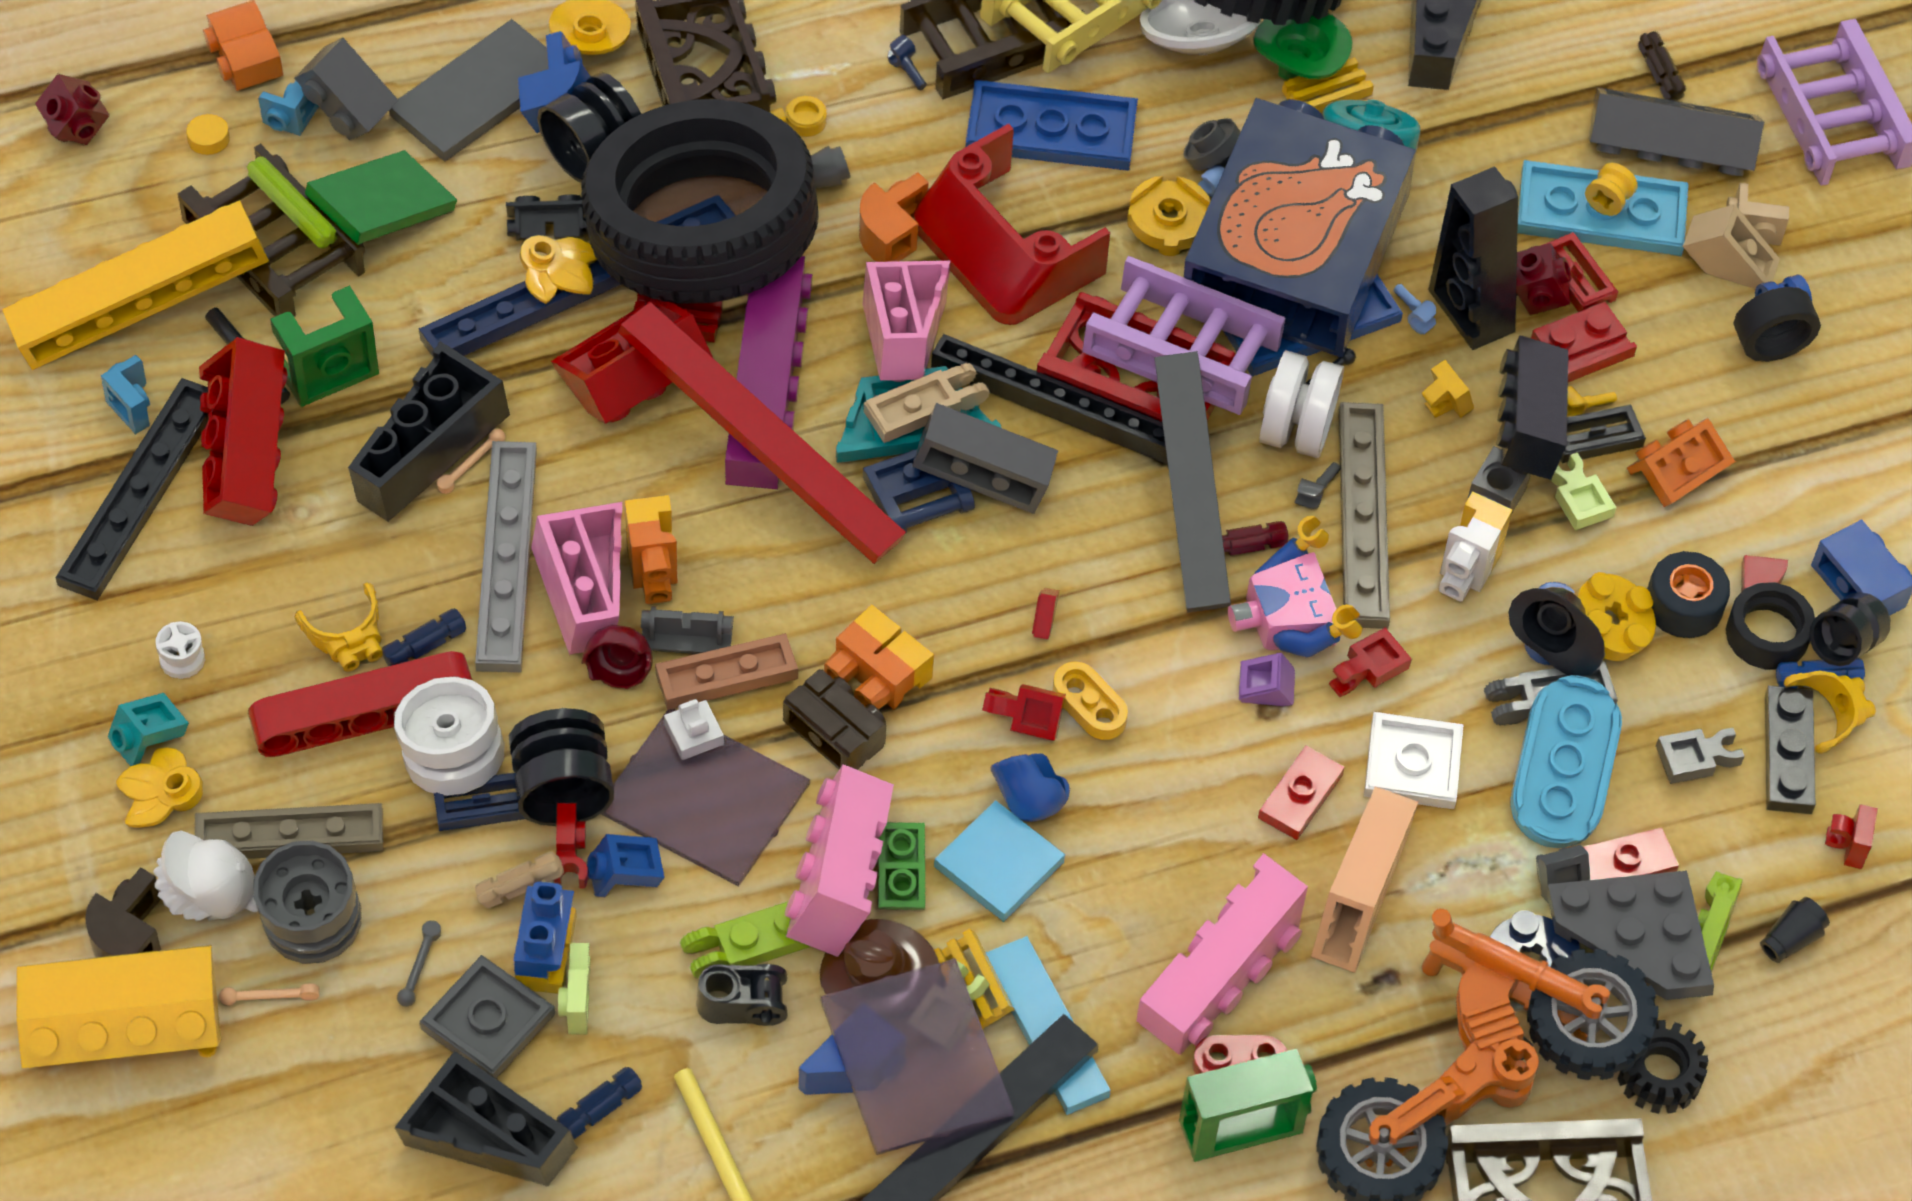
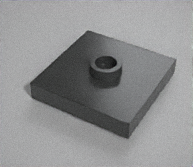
M481 955L419 1023L420 1029L450 1051L458 1052L497 1079L555 1015V1006Z

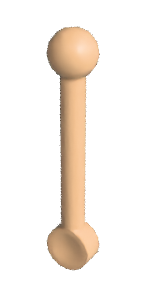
M493 429L489 433V439L450 475H441L437 479L438 490L444 494L452 492L455 488L454 482L492 448V441H505L506 436L503 430Z
M308 983L303 984L300 988L236 991L232 987H226L220 991L219 1000L226 1006L233 1005L236 1001L301 997L303 1000L312 1001L319 998V986Z

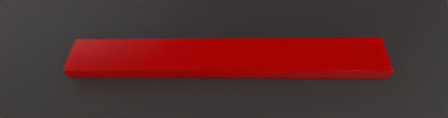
M651 302L621 324L618 333L873 564L877 563L902 541L906 532Z

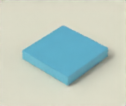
M995 800L935 858L934 867L1004 922L1064 863L1065 854Z

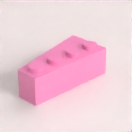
M844 764L833 780L829 778L824 780L816 799V803L822 805L820 816H814L806 835V841L812 843L810 852H805L802 856L795 878L802 880L799 891L794 890L785 910V916L791 918L786 937L838 957L845 948L846 943L851 940L870 914L872 901L867 900L869 891L873 890L876 883L877 872L872 870L882 851L883 841L878 838L887 824L893 784Z
M1264 853L1253 865V869L1256 870L1255 876L1245 889L1238 883L1226 897L1228 902L1221 910L1218 922L1213 924L1207 919L1196 932L1188 948L1190 955L1186 957L1184 954L1179 953L1140 998L1136 1021L1179 1055L1191 1043L1197 1046L1202 1039L1206 1038L1212 1030V1021L1221 1012L1226 1015L1229 1014L1243 996L1242 990L1250 981H1253L1255 984L1260 982L1272 966L1273 961L1271 959L1280 950L1284 953L1288 952L1301 936L1302 930L1299 929L1308 886Z

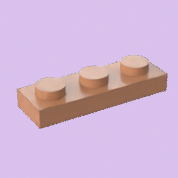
M786 633L655 664L656 677L667 710L678 708L679 705L697 699L698 702L708 701L798 679V667Z

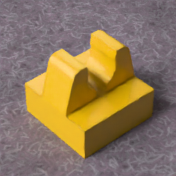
M1443 360L1431 369L1434 382L1422 392V396L1427 401L1424 403L1435 418L1452 409L1462 418L1475 409L1470 390L1446 360Z

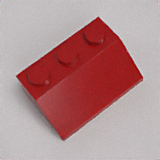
M651 299L551 362L588 414L604 424L619 421L630 413L632 407L644 400L657 398L666 391V386L673 383L618 333L621 324L651 302L713 358L692 313L671 302Z

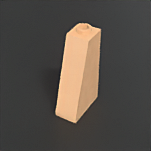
M1376 786L1374 787L1330 889L1311 957L1351 972H1356L1408 838L1418 801Z

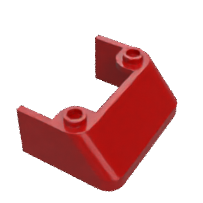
M1010 124L999 128L956 152L914 211V220L918 223V236L941 261H950L951 273L995 321L1005 325L1019 324L1105 275L1111 233L1104 227L1072 246L1063 236L1054 231H1038L1025 239L1020 236L978 190L1011 171L1014 128Z

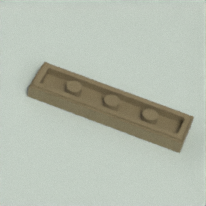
M382 803L195 813V836L202 840H225L237 848L247 859L267 858L275 849L294 841H316L333 847L340 854L384 851Z

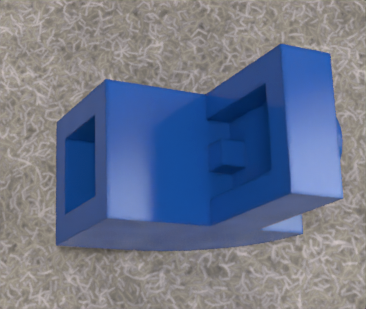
M562 31L546 35L549 69L518 78L520 111L536 133H540L537 119L539 109L565 93L572 95L574 87L586 82L591 77L583 66L582 56L578 47L571 45Z

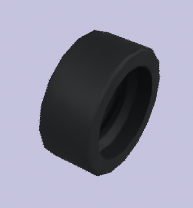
M1796 287L1776 288L1757 295L1743 305L1736 313L1733 322L1746 356L1755 361L1765 362L1784 359L1798 353L1818 336L1821 328L1819 317L1809 294Z
M1770 582L1757 583L1747 587L1735 598L1725 628L1728 644L1739 658L1749 665L1761 669L1776 670L1781 662H1798L1806 653L1810 643V626L1815 618L1813 608L1803 595L1786 585ZM1755 610H1770L1780 613L1792 623L1796 629V635L1793 639L1786 642H1770L1761 639L1750 631L1745 623V617L1748 613Z

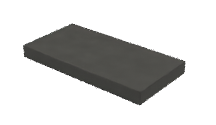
M511 19L400 97L389 110V115L445 162L520 108L518 78L549 69L547 47Z

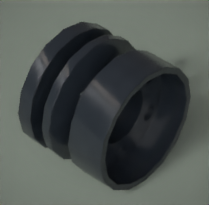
M599 72L588 78L586 82L574 87L572 95L565 93L540 108L537 119L541 135L554 159L568 175L582 183L586 166L599 145L618 127L640 115L641 112L632 96L619 81L610 74Z
M551 709L530 715L514 726L509 734V747L512 756V768L516 773L515 789L518 809L526 820L540 825L557 826V803H576L577 821L593 819L609 808L614 801V787L610 764L606 761L608 754L604 724L595 714L582 709Z

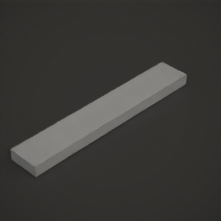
M492 441L475 660L476 671H522L537 456L536 442Z

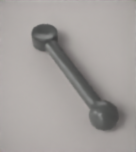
M427 921L422 926L423 942L407 984L397 994L398 1003L404 1007H409L415 1002L416 995L414 989L432 942L441 936V927L436 921Z

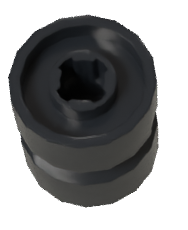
M1857 592L1848 595L1814 618L1810 626L1809 639L1816 654L1828 664L1836 666L1849 665L1887 638L1891 619L1887 608L1878 598L1868 593Z

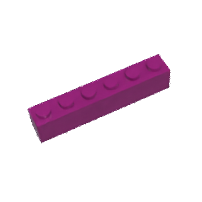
M801 256L784 275L765 287L748 294L736 378L792 430H794L795 412L788 411L789 402H797L799 391V377L793 376V368L802 367L804 342H798L797 338L798 333H806L808 308L802 307V300L811 298L813 278L812 274L805 273V256ZM729 434L725 457V485L778 490L779 478Z

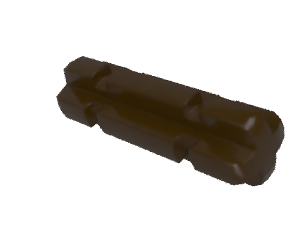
M1656 31L1643 33L1640 36L1638 47L1642 55L1646 57L1645 61L1658 86H1662L1659 89L1664 99L1680 100L1684 97L1686 86L1681 76L1677 75L1679 72L1667 48L1663 46L1664 42L1660 34Z

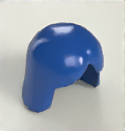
M1043 753L1012 756L994 763L990 767L1006 804L1011 812L1020 820L1034 822L1049 818L1057 814L1069 799L1070 786L1068 781L1064 777L1056 775L1048 757Z

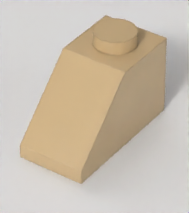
M1735 204L1694 215L1683 244L1690 257L1696 261L1706 274L1754 289L1759 284L1773 281L1780 261L1777 254Z

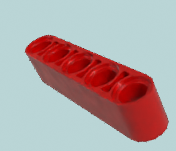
M444 652L259 699L248 709V716L258 751L265 757H278L393 728L395 711L401 700L418 685L435 678L445 677L473 680L466 657L460 652Z

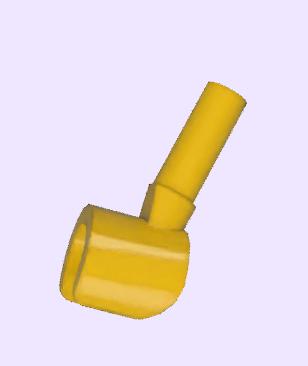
M1569 386L1567 417L1583 414L1587 408H1592L1593 406L1616 402L1617 395L1615 392L1582 397L1573 386Z

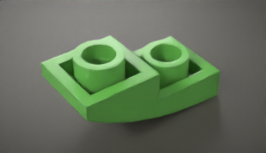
M887 822L881 836L878 838L883 841L882 851L878 858V909L925 910V823Z

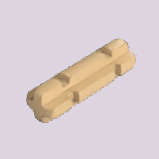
M549 851L536 857L534 864L529 860L496 875L497 880L495 881L491 877L479 882L475 886L479 903L483 904L485 908H491L503 903L505 896L509 900L525 893L527 886H533L535 882H542L545 879L548 883L561 877L564 873L561 859L554 852Z

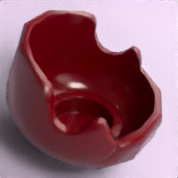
M610 625L597 630L589 639L581 663L586 664L590 680L602 681L612 688L629 689L643 683L652 668L653 656L646 638L633 627Z

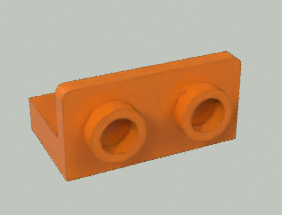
M1709 418L1694 425L1687 419L1667 431L1670 439L1660 445L1658 440H1654L1636 451L1635 454L1639 460L1628 466L1627 470L1630 475L1642 471L1660 502L1666 507L1733 464L1735 460Z

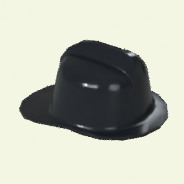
M1560 587L1532 588L1522 591L1512 600L1508 614L1509 624L1515 635L1554 668L1566 675L1586 676L1591 675L1601 666L1605 656L1604 640L1599 628L1586 616V610L1580 598L1573 592Z

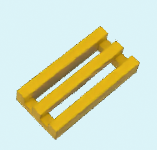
M1353 57L1348 59L1340 71L1328 78L1309 79L1298 76L1283 81L1282 92L1287 100L1304 101L1319 96V98L1305 103L1312 105L1322 113L1325 107L1332 102L1359 100L1371 96L1374 85L1371 80L1366 81L1365 71L1363 68L1358 69L1359 62ZM1354 83L1356 84V85H1354V86H1351V87L1342 89V90H1340V91L1334 92L1336 89H1339V88H1342V87H1345V86H1348V85H1351V84H1354Z
M969 928L962 933L964 937L959 940L953 938L946 942L948 945L942 950L936 948L934 951L938 957L940 973L946 985H948V976L952 969L949 960L953 957L955 961H959L969 970L968 974L964 977L967 985L972 984L975 975L963 953L968 948H970L984 978L990 983L989 988L998 1007L992 1010L985 994L975 999L983 1015L979 1018L975 1015L967 1026L975 1034L1012 1012L1014 1008L977 934ZM969 1003L968 1007L971 1008L974 1012L971 1004Z

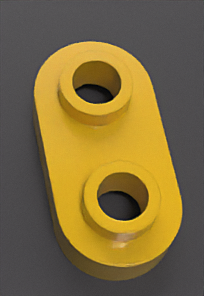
M1068 662L1057 669L1053 680V691L1066 694L1063 708L1092 737L1101 740L1118 737L1125 730L1127 724L1128 708L1125 701L1091 666L1085 663ZM1076 687L1082 691L1079 693H1072L1068 689ZM1108 718L1111 722L1104 723L1097 719Z

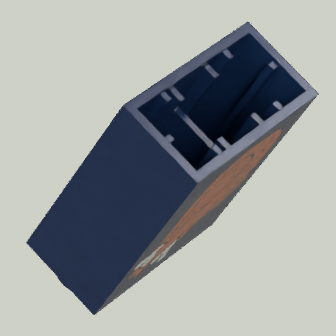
M1255 98L1185 259L1184 278L1285 317L1282 338L1342 358L1409 197L1416 149L1404 146L1402 140L1395 133L1383 127L1367 125L1359 128L1357 131L1324 120L1323 115L1315 107L1303 101L1284 100L1277 105Z

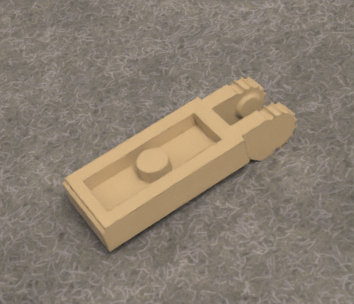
M965 363L943 372L938 370L868 399L864 402V413L883 443H886L924 427L936 403L959 412L961 409L967 411L986 401L990 393L983 382L960 389L962 386L970 384L977 374L972 364Z

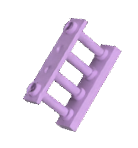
M1856 19L1840 22L1836 38L1832 44L1783 54L1775 37H1766L1761 55L1757 59L1758 72L1763 79L1767 80L1804 152L1806 166L1810 171L1814 172L1820 186L1829 183L1837 161L1883 152L1889 155L1896 170L1912 165V123ZM1835 60L1841 64L1846 75L1798 84L1791 69ZM1851 90L1852 93L1857 94L1862 105L1814 115L1807 99ZM1867 121L1873 125L1878 136L1830 146L1823 130Z
M1128 256L1124 264L1121 290L1127 293L1111 319L1093 312L1086 323L1082 352L1157 382L1154 357L1198 351L1204 401L1241 415L1247 404L1252 375L1245 372L1260 346L1277 352L1281 344L1285 317L1158 268L1153 264ZM1142 299L1165 307L1150 335L1127 326ZM1182 314L1205 323L1190 350L1166 341ZM1221 330L1244 339L1229 366L1206 357Z

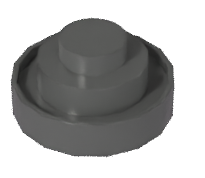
M1223 118L1207 121L1192 132L1184 148L1183 155L1194 170H1208L1215 165L1225 168L1241 131L1232 119Z

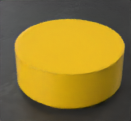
M800 96L791 100L786 107V124L793 128L801 137L815 136L824 130L827 122V110L824 103L812 96Z
M214 114L197 116L188 123L186 128L188 144L196 153L202 155L216 154L224 150L229 144L228 125L220 116Z

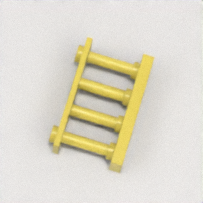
M982 0L980 18L990 26H993L1005 17L1014 18L1046 45L1042 69L1050 73L1062 64L1067 65L1072 62L1079 53L1137 17L1144 10L1156 8L1162 0H1094L1100 7L1087 15L1069 0H1043L1072 24L1059 33L1055 32L1024 6L1032 0Z

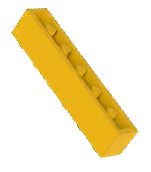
M239 200L228 206L220 207L213 213L189 224L181 225L152 241L139 244L134 249L115 258L102 261L95 267L80 274L63 279L56 285L32 296L24 297L16 303L3 308L2 311L18 349L30 368L34 370L269 262V259Z

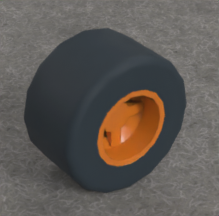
M1682 551L1666 556L1657 563L1647 587L1654 602L1652 609L1655 614L1656 625L1664 632L1684 638L1703 636L1716 628L1724 614L1730 597V581L1725 570L1715 560L1698 552Z

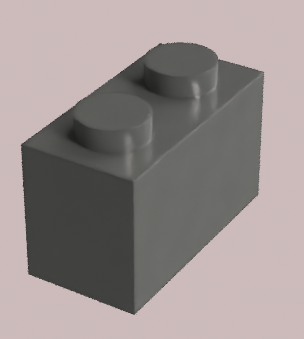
M344 38L325 46L294 77L302 87L306 98L312 103L317 104L330 118L333 128L338 133L346 136L349 141L368 133L398 101L395 95Z

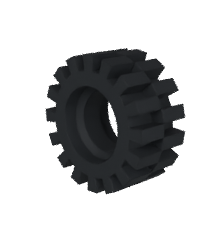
M1657 1020L1652 1041L1644 1057L1641 1060L1635 1061L1633 1068L1623 1074L1620 1071L1618 1075L1619 1086L1627 1084L1624 1091L1626 1097L1630 1099L1636 1094L1638 1099L1635 1105L1643 1109L1646 1102L1652 1104V1113L1659 1114L1662 1105L1666 1106L1667 1114L1675 1113L1678 1105L1685 1109L1690 1105L1691 1100H1695L1699 1094L1708 1071L1706 1070L1709 1063L1708 1055H1703L1705 1046L1702 1041L1693 1044L1696 1036L1693 1031L1689 1029L1685 1035L1679 1033L1682 1024L1674 1022L1672 1029H1666V1020ZM1653 1054L1667 1056L1678 1064L1680 1075L1671 1080L1658 1078L1646 1069L1645 1059Z

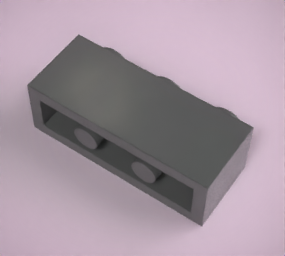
M936 403L923 429L912 467L1034 514L1049 486L1058 450Z

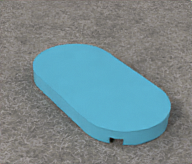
M1570 675L1559 678L1556 682H1552L1548 686L1546 685L1536 696L1530 709L1511 792V811L1517 826L1528 838L1550 848H1566L1577 845L1586 840L1597 827L1603 814L1621 732V712L1617 703L1615 705L1613 699L1609 696L1610 692L1599 682L1584 676Z

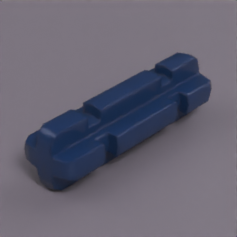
M450 609L439 615V621L436 622L435 619H432L403 635L404 641L400 642L397 639L382 648L385 662L388 666L408 662L410 657L417 659L446 642L445 637L449 636L450 639H453L466 630L463 616L457 609Z
M622 1068L612 1076L614 1081L611 1083L609 1081L603 1082L576 1102L578 1106L576 1109L568 1108L557 1117L556 1121L568 1128L575 1140L587 1131L585 1128L587 1124L594 1126L622 1105V1098L629 1100L641 1091V1079L632 1068Z

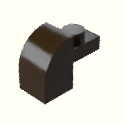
M140 867L131 879H125L119 884L113 894L112 901L98 893H95L91 898L86 910L85 922L95 958L161 951L156 929L143 922L161 900L158 897L159 890L155 888L157 881L155 875Z

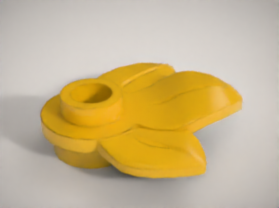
M542 235L532 236L523 242L519 254L520 261L527 271L526 287L535 298L547 304L555 296L557 289L577 294L590 295L592 293L593 278L588 265L595 262L596 258L591 244L579 238L566 237L553 240ZM536 252H542V253H545V254H547V255H546V256H541V255H538Z
M169 747L157 748L152 754L150 764L140 763L130 766L116 780L120 791L128 798L134 800L125 819V824L133 828L150 827L160 824L173 810H190L199 803L203 795V782L200 775L195 769L187 766L186 757L180 751Z

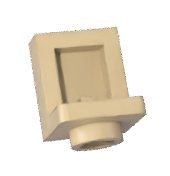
M1739 183L1736 196L1728 197L1726 206L1735 204L1767 244L1781 245L1789 221V207L1749 202L1748 184Z

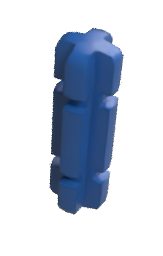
M1860 658L1844 666L1831 665L1824 660L1802 661V666H1798L1797 662H1781L1776 670L1777 684L1780 687H1785L1784 680L1790 675L1819 670L1835 673L1837 676L1860 677L1862 680L1865 677L1864 663Z

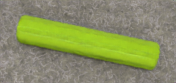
M260 156L254 161L249 162L247 165L248 176L318 248L325 249L329 244H333L336 241V229L265 157Z

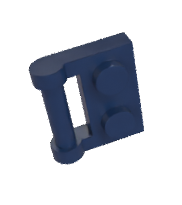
M917 449L863 468V479L877 506L905 532H907L909 527L955 511H959L962 514L975 509V502L970 489L912 467ZM949 487L952 493L951 495L902 512L897 506Z

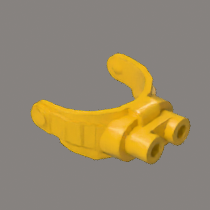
M368 582L363 584L365 595H367L371 603L370 613L361 625L351 631L339 634L322 632L314 628L307 621L306 616L301 610L296 611L294 616L297 625L306 634L310 642L322 652L329 654L334 662H340L345 672L358 668L362 660L367 659L369 662H374L383 656L380 646L382 637L377 628L379 607L376 600V591L374 586Z
M1819 670L1793 674L1784 680L1786 688L1802 685L1817 690L1828 700L1834 709L1837 719L1836 735L1834 739L1821 742L1814 747L1815 752L1818 754L1826 753L1832 747L1840 744L1850 735L1854 727L1863 725L1867 718L1874 717L1876 713L1874 703L1871 700H1866L1864 696L1865 684L1860 677L1837 676L1835 673Z

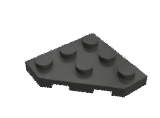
M1687 870L1548 884L1547 897L1556 934L1569 942L1575 939L1592 950H1606L1609 956L1616 958L1617 955L1625 957L1629 960L1628 965L1634 970L1638 967L1646 975L1645 982L1652 985L1655 994L1664 1000L1713 996V977Z

